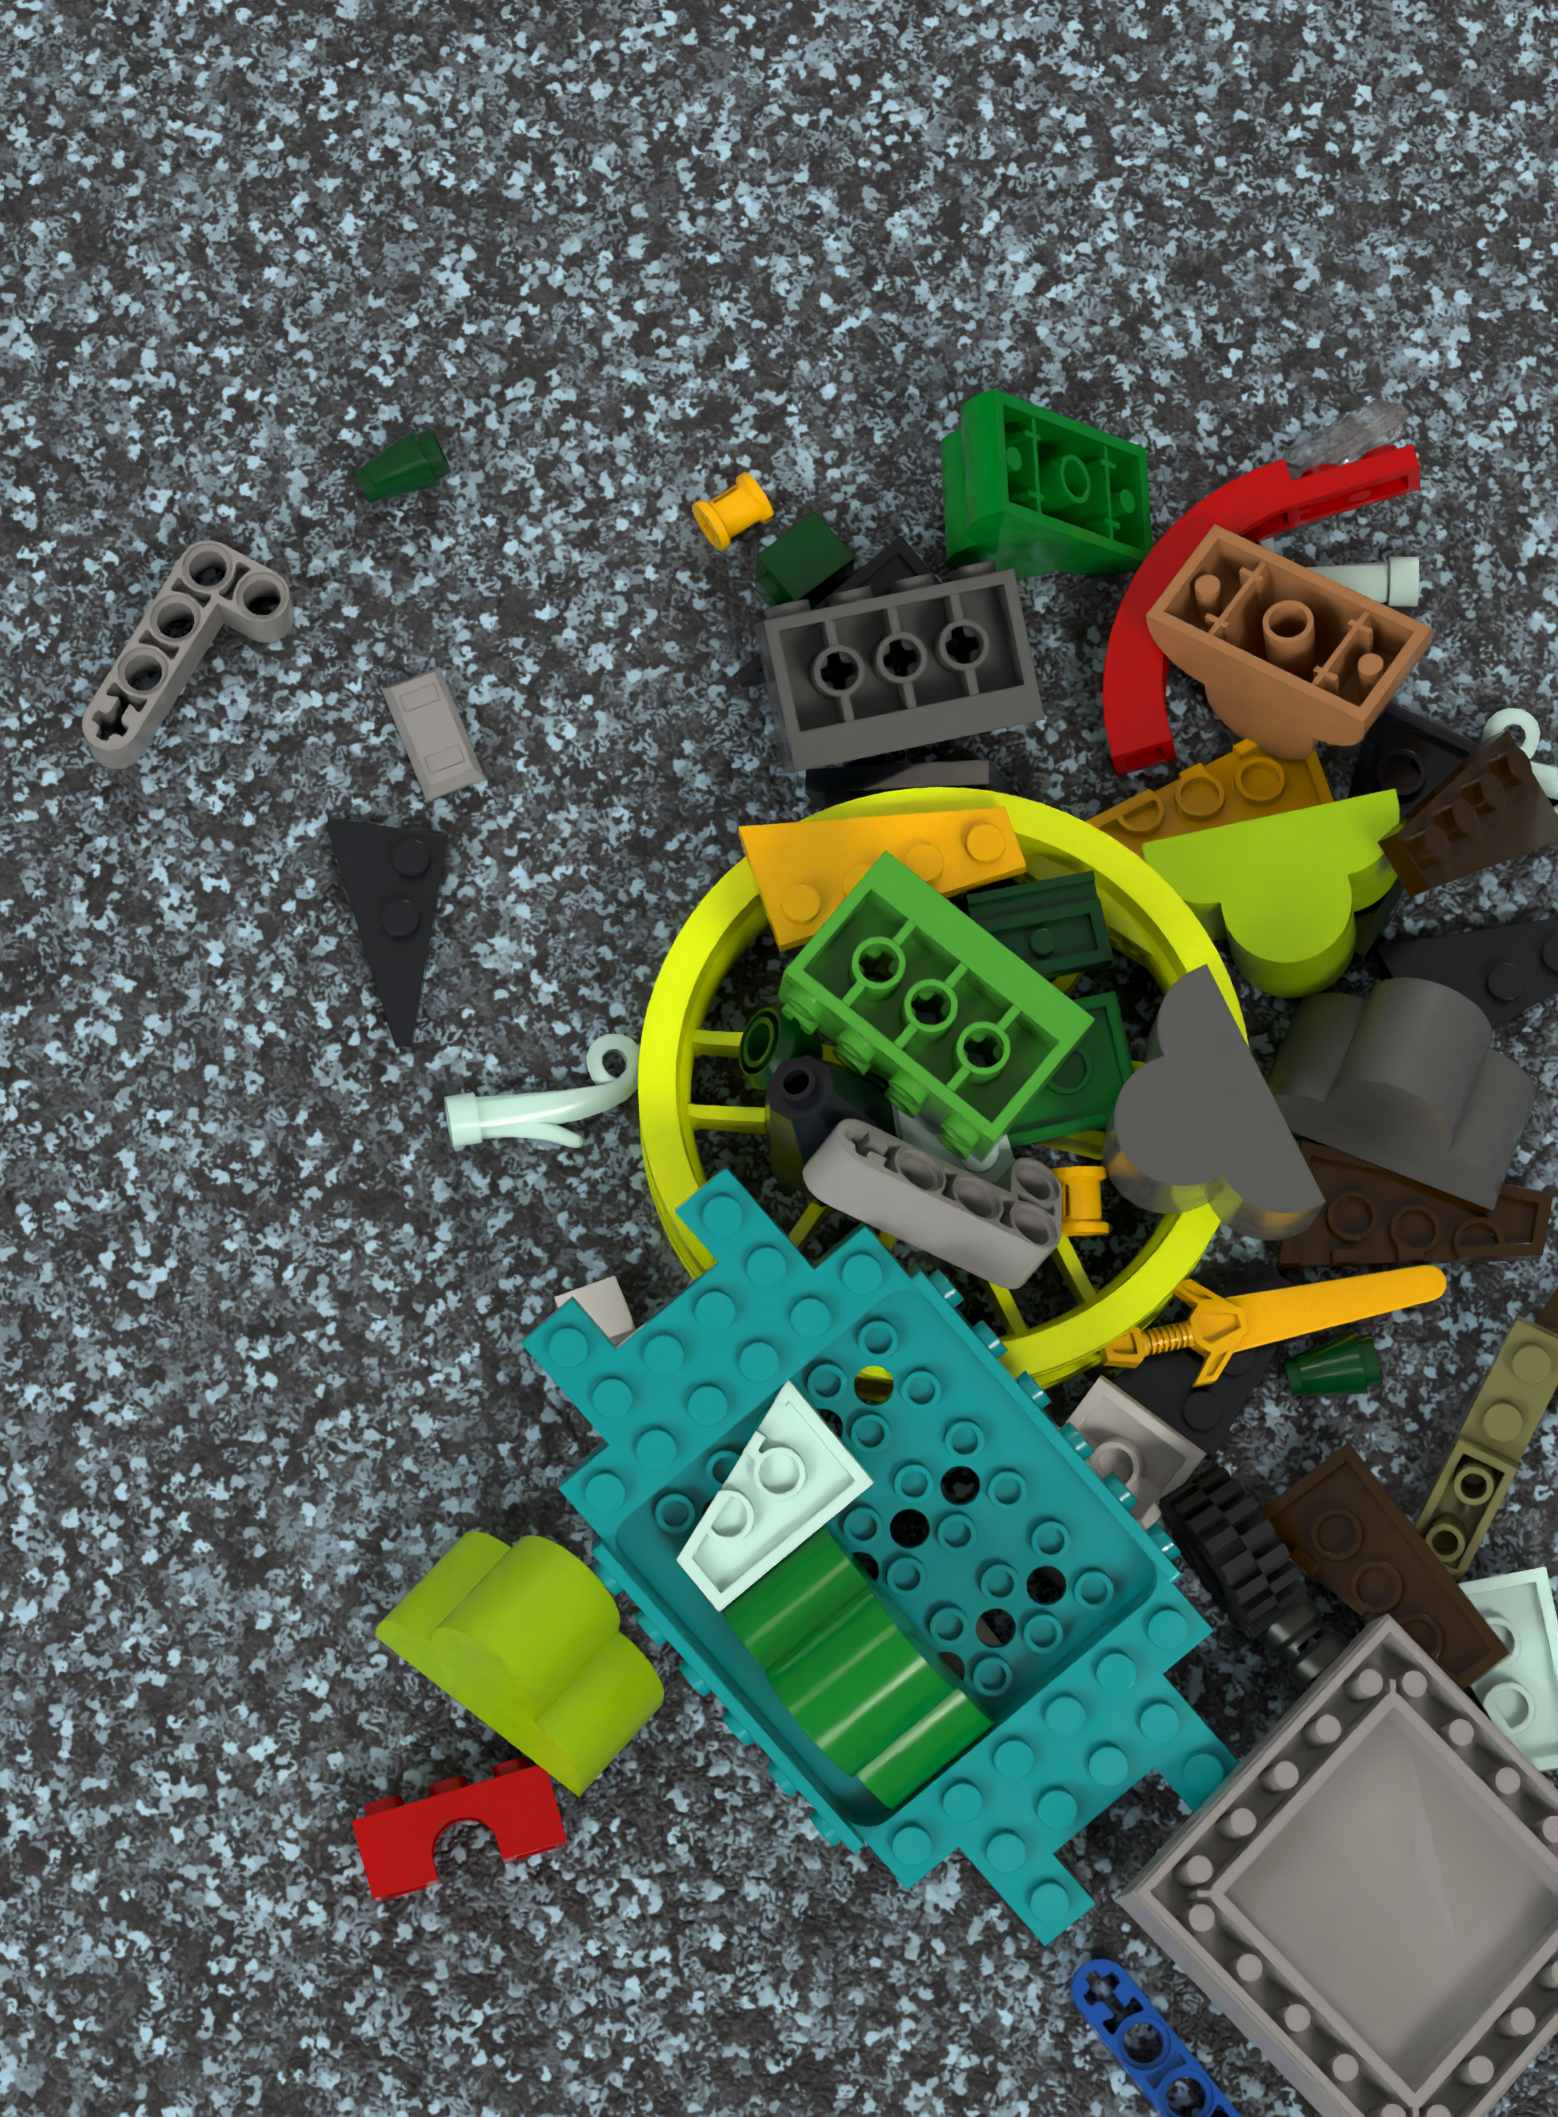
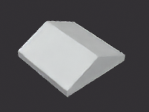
M1103 1375L1097 1379L1066 1421V1423L1070 1421L1095 1450L1087 1460L1099 1474L1105 1478L1113 1471L1138 1500V1503L1130 1510L1146 1528L1155 1523L1162 1514L1159 1510V1500L1184 1484L1206 1455L1204 1451Z

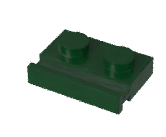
M1093 870L966 895L965 905L969 918L1045 979L1112 966L1114 958L1100 898H1098Z

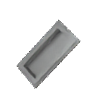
M440 667L382 688L383 695L426 802L485 780Z

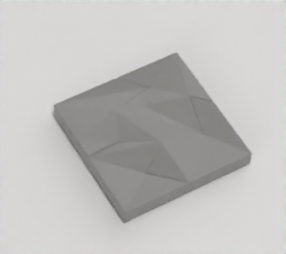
M1389 1614L1369 1622L1337 1659L1328 1666L1114 1898L1323 2117H1485L1558 2032V1790Z

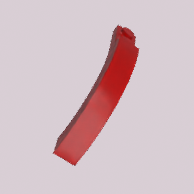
M1413 444L1397 448L1395 445L1380 446L1366 452L1361 460L1338 467L1334 463L1320 464L1305 471L1301 478L1292 481L1285 459H1281L1254 469L1223 485L1198 502L1173 524L1152 548L1134 575L1120 603L1109 637L1104 663L1102 697L1105 729L1117 777L1177 759L1168 724L1166 706L1167 678L1171 660L1162 652L1152 638L1147 626L1146 614L1214 524L1255 544H1259L1295 527L1420 490V465Z

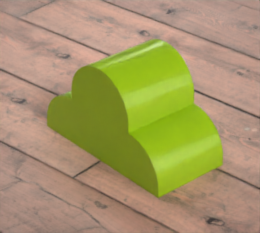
M1395 788L1141 844L1145 862L1182 898L1201 923L1211 940L1228 939L1234 963L1250 984L1273 996L1301 998L1323 991L1342 976L1354 954L1356 943L1354 912L1364 909L1381 899L1397 879V874L1382 851L1378 841L1395 825L1399 824V802Z
M471 1531L465 1533L378 1624L375 1631V1637L578 1797L583 1794L661 1707L664 1700L663 1685L654 1667L637 1646L619 1631L620 1614L614 1599L604 1584L575 1555L555 1542L540 1536H523L511 1548L499 1539L482 1532Z

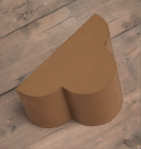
M1214 524L1146 614L1147 626L1155 643L1175 665L1191 677L1204 683L1208 702L1221 721L1241 739L1245 740L1247 738L1256 743L1258 749L1262 752L1286 760H1301L1308 757L1319 741L1338 746H1351L1359 743L1432 642L1431 627Z

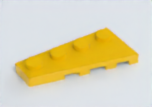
M1246 738L1233 745V751L1205 766L1200 762L1180 772L1178 780L1156 791L1147 789L1085 822L1113 837L1145 861L1141 843L1334 802L1315 748L1304 759L1286 760L1262 752L1258 749L1259 745Z
M1005 807L738 826V835L779 952L807 944L885 850L945 898L1024 874L1026 870V863Z

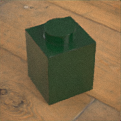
M815 511L757 554L756 577L758 579L754 583L759 594L770 607L809 599L810 609L812 610L853 575L855 557Z

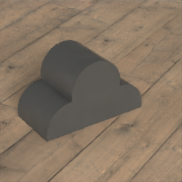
M1205 964L1188 972L1174 983L1163 999L1146 1043L1145 1065L1129 1077L1119 1093L1103 1138V1160L1106 1171L1117 1190L1130 1202L1145 1210L1161 1214H1177L1191 1211L1209 1203L1212 1210L1224 1224L1244 1236L1259 1240H1281L1297 1235L1309 1229L1326 1201L1208 965Z
M1409 977L1392 978L1380 982L1371 990L1367 1000L1341 993H1319L1304 998L1295 1009L1266 1079V1083L1290 1131L1492 1211L1498 1200L1536 1098L1535 1087L1528 1074L1510 1058L1488 1048L1492 1038V1028L1486 1015L1475 1003L1459 992L1442 984Z

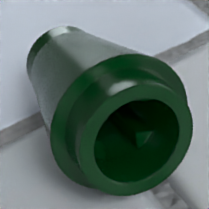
M431 428L418 434L415 429H412L366 462L364 466L355 470L358 482L370 504L380 499L385 500L439 486V479L452 473L446 456Z
M1352 1331L1299 1353L1295 1357L1284 1359L1292 1397L1304 1394L1305 1396L1368 1394L1367 1387L1383 1384L1372 1334L1355 1337V1333Z

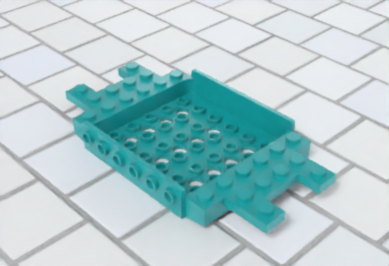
M725 1165L675 1208L676 1214L717 1260L712 1266L618 1346L611 1341L573 1296L522 1339L521 1344L605 1439L601 1445L559 1479L558 1489L596 1531V1534L593 1536L591 1552L597 1560L590 1565L596 1576L615 1596L624 1590L641 1610L634 1616L645 1633L659 1646L667 1640L684 1658V1661L678 1667L687 1681L702 1696H705L710 1691L717 1696L728 1709L722 1715V1718L729 1729L747 1747L754 1741L758 1743L771 1758V1761L765 1766L769 1774L790 1797L797 1791L805 1797L815 1809L809 1815L810 1820L832 1846L835 1847L843 1841L855 1854L865 1846L866 1842L907 1890L959 1847L1041 1943L1047 1946L1096 1904L1092 1894L1055 1853L1060 1847L1154 1768L1163 1776L1188 1807L1195 1812L1240 1763L1236 1756L1164 1674L1214 1631L1208 1620L1176 1583L1183 1575L1174 1559L1182 1552L1157 1522L1146 1528L1130 1510L1138 1503V1500L1113 1471L1103 1478L1087 1460L1095 1450L1076 1427L1068 1421L1060 1428L1044 1410V1407L1052 1400L1026 1370L1016 1377L1001 1360L1000 1357L1008 1351L1006 1346L983 1320L979 1321L974 1327L956 1307L965 1299L939 1269L929 1276L917 1261L906 1269L863 1221L811 1264ZM866 1367H882L893 1378L891 1394L880 1403H867L861 1400L854 1390L856 1376ZM789 1379L792 1380L816 1410L828 1409L840 1417L843 1423L840 1440L875 1481L826 1522V1524L851 1553L864 1552L876 1560L879 1571L875 1581L938 1653L952 1652L961 1658L964 1663V1674L961 1680L996 1721L991 1728L894 1810L884 1805L856 1775L850 1777L840 1770L812 1741L781 1702L767 1680L765 1670L741 1642L726 1620L722 1610L718 1612L676 1561L702 1519L705 1504L715 1497L743 1454L748 1442L759 1428L785 1382ZM956 1466L968 1467L979 1477V1490L973 1499L965 1503L951 1502L941 1492L940 1484L943 1475L949 1469ZM905 1509L920 1511L929 1522V1531L926 1538L914 1546L899 1544L890 1533V1524L893 1517ZM1052 1566L1064 1575V1591L1059 1598L1052 1602L1043 1603L1036 1601L1027 1592L1028 1577L1038 1567ZM990 1609H1002L1008 1612L1015 1622L1013 1635L1007 1642L1001 1645L986 1644L976 1633V1624L979 1617Z

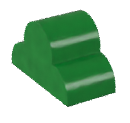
M996 389L978 394L962 405L960 409L961 428L945 436L940 443L947 567L951 571L958 570L957 568L993 560H995L997 572L1014 569L1016 579L1040 576L1054 571L1076 575H1113L1137 571L1153 548L1146 448Z
M826 1523L722 1609V1613L731 1628L765 1670L771 1687L806 1734L840 1770L850 1777L856 1775L884 1805L892 1810L996 1723L994 1717Z

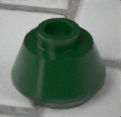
M774 1003L759 1010L750 1019L741 1037L739 1046L740 1068L748 1083L759 1090H766L767 1082L783 1061L806 1055L820 1059L823 1058V1048L817 1030L812 1035H809L801 1029L800 1023L796 1018L791 1020L787 1018L781 1011L785 1003Z

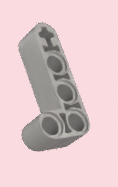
M205 540L190 545L180 557L85 710L82 718V731L95 760L104 767L125 769L140 759L223 624L262 643L275 642L284 638L292 629L295 621L294 607L285 580L271 569L222 543ZM210 568H217L226 573L224 578L213 586H202L195 582L197 576L202 571ZM262 597H271L280 602L277 609L268 615L259 616L249 611L254 601ZM184 619L194 624L192 630L181 638H170L163 634L165 628L175 620ZM153 671L162 675L160 682L152 689L140 691L131 687L134 678L143 672ZM121 702H123L127 706L125 712L122 708ZM123 724L126 732L123 737L118 734H112L105 741L102 734L105 730L116 732Z
M844 1119L838 1123L806 1163L802 1171L803 1180L809 1191L825 1204L1006 1289H1018L1023 1286L1058 1246L1061 1239L1063 1194L1061 1183L1046 1165L1029 1157L1019 1158L1014 1161L994 1185L863 1121Z

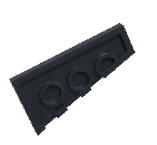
M1389 701L1367 731L1364 742L1361 744L1347 799L1396 788L1401 820L1471 755L1480 744ZM1398 876L1389 891L1381 899L1364 909L1354 912L1356 943L1352 958L1364 965L1367 963L1375 946H1377L1407 894Z

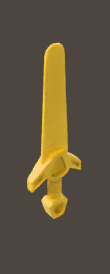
M1419 1265L1225 1298L1220 1297L1191 1279L1182 1280L1172 1293L1193 1309L1186 1321L1151 1328V1330L1146 1329L1145 1331L1135 1326L1128 1333L1099 1352L1103 1366L1136 1368L1144 1357L1149 1354L1154 1355L1155 1352L1158 1354L1168 1350H1177L1180 1347L1186 1348L1187 1346L1205 1357L1192 1388L1214 1383L1218 1379L1235 1352L1436 1300L1443 1295L1447 1288L1446 1277L1442 1270L1434 1265Z

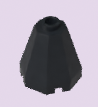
M811 1055L783 1061L766 1084L764 1121L771 1171L779 1183L791 1190L795 1188L803 1193L808 1200L820 1207L827 1206V1204L817 1199L809 1191L803 1180L802 1171L806 1163L838 1123L844 1119L863 1121L903 1140L898 1109L884 1096L886 1089L864 1076L861 1077L855 1074L846 1066Z

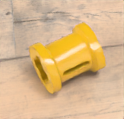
M747 472L736 477V485L712 500L706 502L700 499L692 505V511L700 529L709 542L720 552L731 545L730 539L758 521L765 525L773 520L774 515L767 496L756 480Z
M1075 1166L1050 1169L1061 1183L1063 1192L1061 1237L1095 1236L1109 1233V1224L1102 1220L1100 1181L1106 1178V1167Z

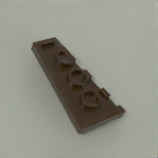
M1507 729L1485 740L1402 818L1399 824L1386 833L1378 841V844L1408 895L1412 897L1558 842V815L1533 774L1528 756L1517 746Z
M1301 1141L1298 1147L1326 1202L1308 1230L1280 1240L1275 1269L1539 1260L1544 1252L1554 1193L1504 1183L1492 1211L1335 1148Z
M1347 1443L1260 1510L1265 1519L1268 1518L1276 1530L1274 1533L1279 1541L1285 1544L1291 1554L1289 1555L1291 1560L1369 1622L1389 1614L1463 1692L1512 1655L1350 1443Z

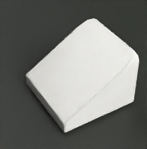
M615 1276L554 1297L559 1308L573 1296L614 1344L623 1342L636 1330Z

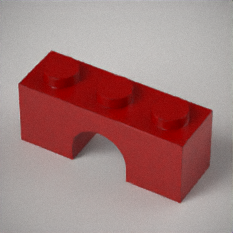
M526 1756L491 1767L494 1778L468 1786L466 1776H458L428 1786L429 1798L404 1805L402 1795H395L364 1805L365 1817L352 1820V1825L373 1899L379 1903L441 1884L435 1862V1848L444 1831L460 1822H477L489 1828L496 1836L502 1860L505 1864L568 1846L548 1772L539 1765L532 1766L530 1758Z

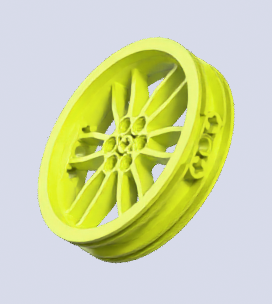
M954 787L910 788L878 793L832 806L799 821L1005 807L1026 863L1024 874L1008 879L1020 885L1093 870L1098 898H1100L1110 945L1148 969L1164 997L1174 983L1182 976L1207 964L1249 1047L1241 1008L1230 976L1201 923L1176 891L1151 866L1123 844L1091 824L1066 812L1018 796L987 790ZM746 856L729 870L707 893L676 937L653 988L647 1007L639 1052L638 1099L640 1140L646 1177L658 1217L668 1240L693 1281L717 1261L675 1212L677 1206L707 1182L700 1162L694 1131L709 1129L766 1135L764 1107L697 1105L691 1102V1082L695 1056L712 1055L739 1058V1046L743 1032L707 1031L703 1028V1024L717 991L734 963L747 946L770 924ZM1084 972L1059 976L1051 984L1068 997ZM821 1044L823 1048L822 1059L844 1066L832 1053L835 1047ZM1132 1061L1134 1072L1145 1065V1062ZM1092 1130L1034 1144L1103 1160V1138L1105 1132ZM813 1202L810 1203L788 1236L800 1252L826 1216L835 1208L829 1205L820 1207ZM1207 1203L1188 1212L1164 1214L1154 1233L1140 1252L1112 1281L1100 1290L1091 1285L1068 1237H1061L1058 1246L1052 1251L1051 1256L1075 1298L1077 1306L1056 1318L1031 1328L1023 1321L1009 1289L997 1286L978 1277L1007 1332L1006 1335L998 1337L1008 1349L1000 1357L1001 1360L1016 1377L1026 1370L1043 1390L1069 1381L1102 1363L1100 1350L1128 1333L1135 1326L1140 1328V1330H1145L1175 1298L1176 1295L1172 1293L1182 1280L1189 1279L1221 1222L1210 1204ZM881 1230L879 1238L892 1252L897 1238ZM869 1366L862 1369L856 1376L854 1390L858 1397L882 1402L889 1397L893 1390V1378L886 1369L879 1366Z

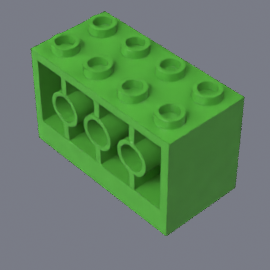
M886 850L785 969L778 998L785 1003L781 1009L782 1013L790 1020L796 1018L805 1033L812 1035L817 1029L837 1045L832 1053L844 1066L861 1077L869 1071L888 1087L884 1092V1096L898 1110L911 1118H915L920 1113L940 1129L935 1134V1137L951 1153L962 1160H966L972 1155L981 1163H983L1080 1045L1095 1018ZM874 970L881 973L885 977L884 982L877 981L875 983L866 979L863 976L864 971ZM916 1012H930L934 1014L937 1018L936 1025L921 1023L915 1018ZM968 1053L973 1055L977 1053L985 1057L988 1061L987 1067H977L967 1060Z

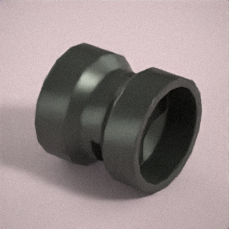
M1310 1597L1307 1602L1281 1618L1258 1637L1270 1653L1280 1654L1288 1663V1675L1300 1689L1335 1661L1348 1646V1643L1339 1632L1328 1631L1320 1621L1321 1611ZM1313 1637L1316 1642L1300 1654L1297 1649Z

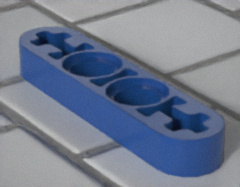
M1093 1959L1079 1967L1072 1976L1069 1986L1070 1999L1075 2009L1160 2117H1182L1176 2115L1170 2109L1166 2097L1168 2087L1179 2077L1194 2079L1200 2084L1204 2093L1202 2108L1191 2117H1210L1216 2106L1219 2107L1225 2117H1241L1125 1969L1118 1963L1108 1959ZM1092 1971L1099 1978L1106 1977L1109 1974L1115 1978L1117 1985L1113 1987L1111 1994L1122 2009L1126 2008L1131 1998L1140 2008V2012L1123 2019L1114 2029L1112 2035L1104 2027L1103 2021L1115 2017L1114 2014L1102 2001L1090 2005L1083 1996L1090 1989L1085 1977ZM1145 2023L1151 2025L1158 2031L1161 2037L1162 2047L1160 2053L1155 2060L1149 2063L1134 2061L1124 2049L1126 2032L1135 2024Z

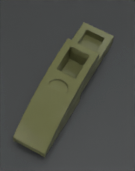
M1516 1315L1491 1367L1488 1366L1413 1524L1453 1578L1459 1582L1462 1581L1518 1470L1519 1461L1558 1385V1334L1520 1315Z

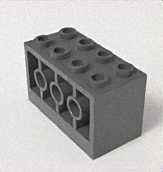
M995 560L950 571L952 582L935 585L933 573L897 580L895 581L896 583L889 584L890 595L873 598L871 586L835 593L833 596L827 597L829 603L827 608L811 611L809 599L776 605L766 610L768 620L755 625L754 630L784 773L813 769L1045 720L1014 569L997 572ZM951 631L956 632L958 638L965 640L967 643L968 652L962 654V664L957 662L955 655H948L945 643L951 640ZM889 643L895 644L896 650L904 652L906 655L907 664L901 667V677L895 675L893 668H886L884 665L883 656L889 653ZM827 656L834 657L836 665H844L846 677L840 680V690L833 689L830 681L822 680L820 669L827 666Z

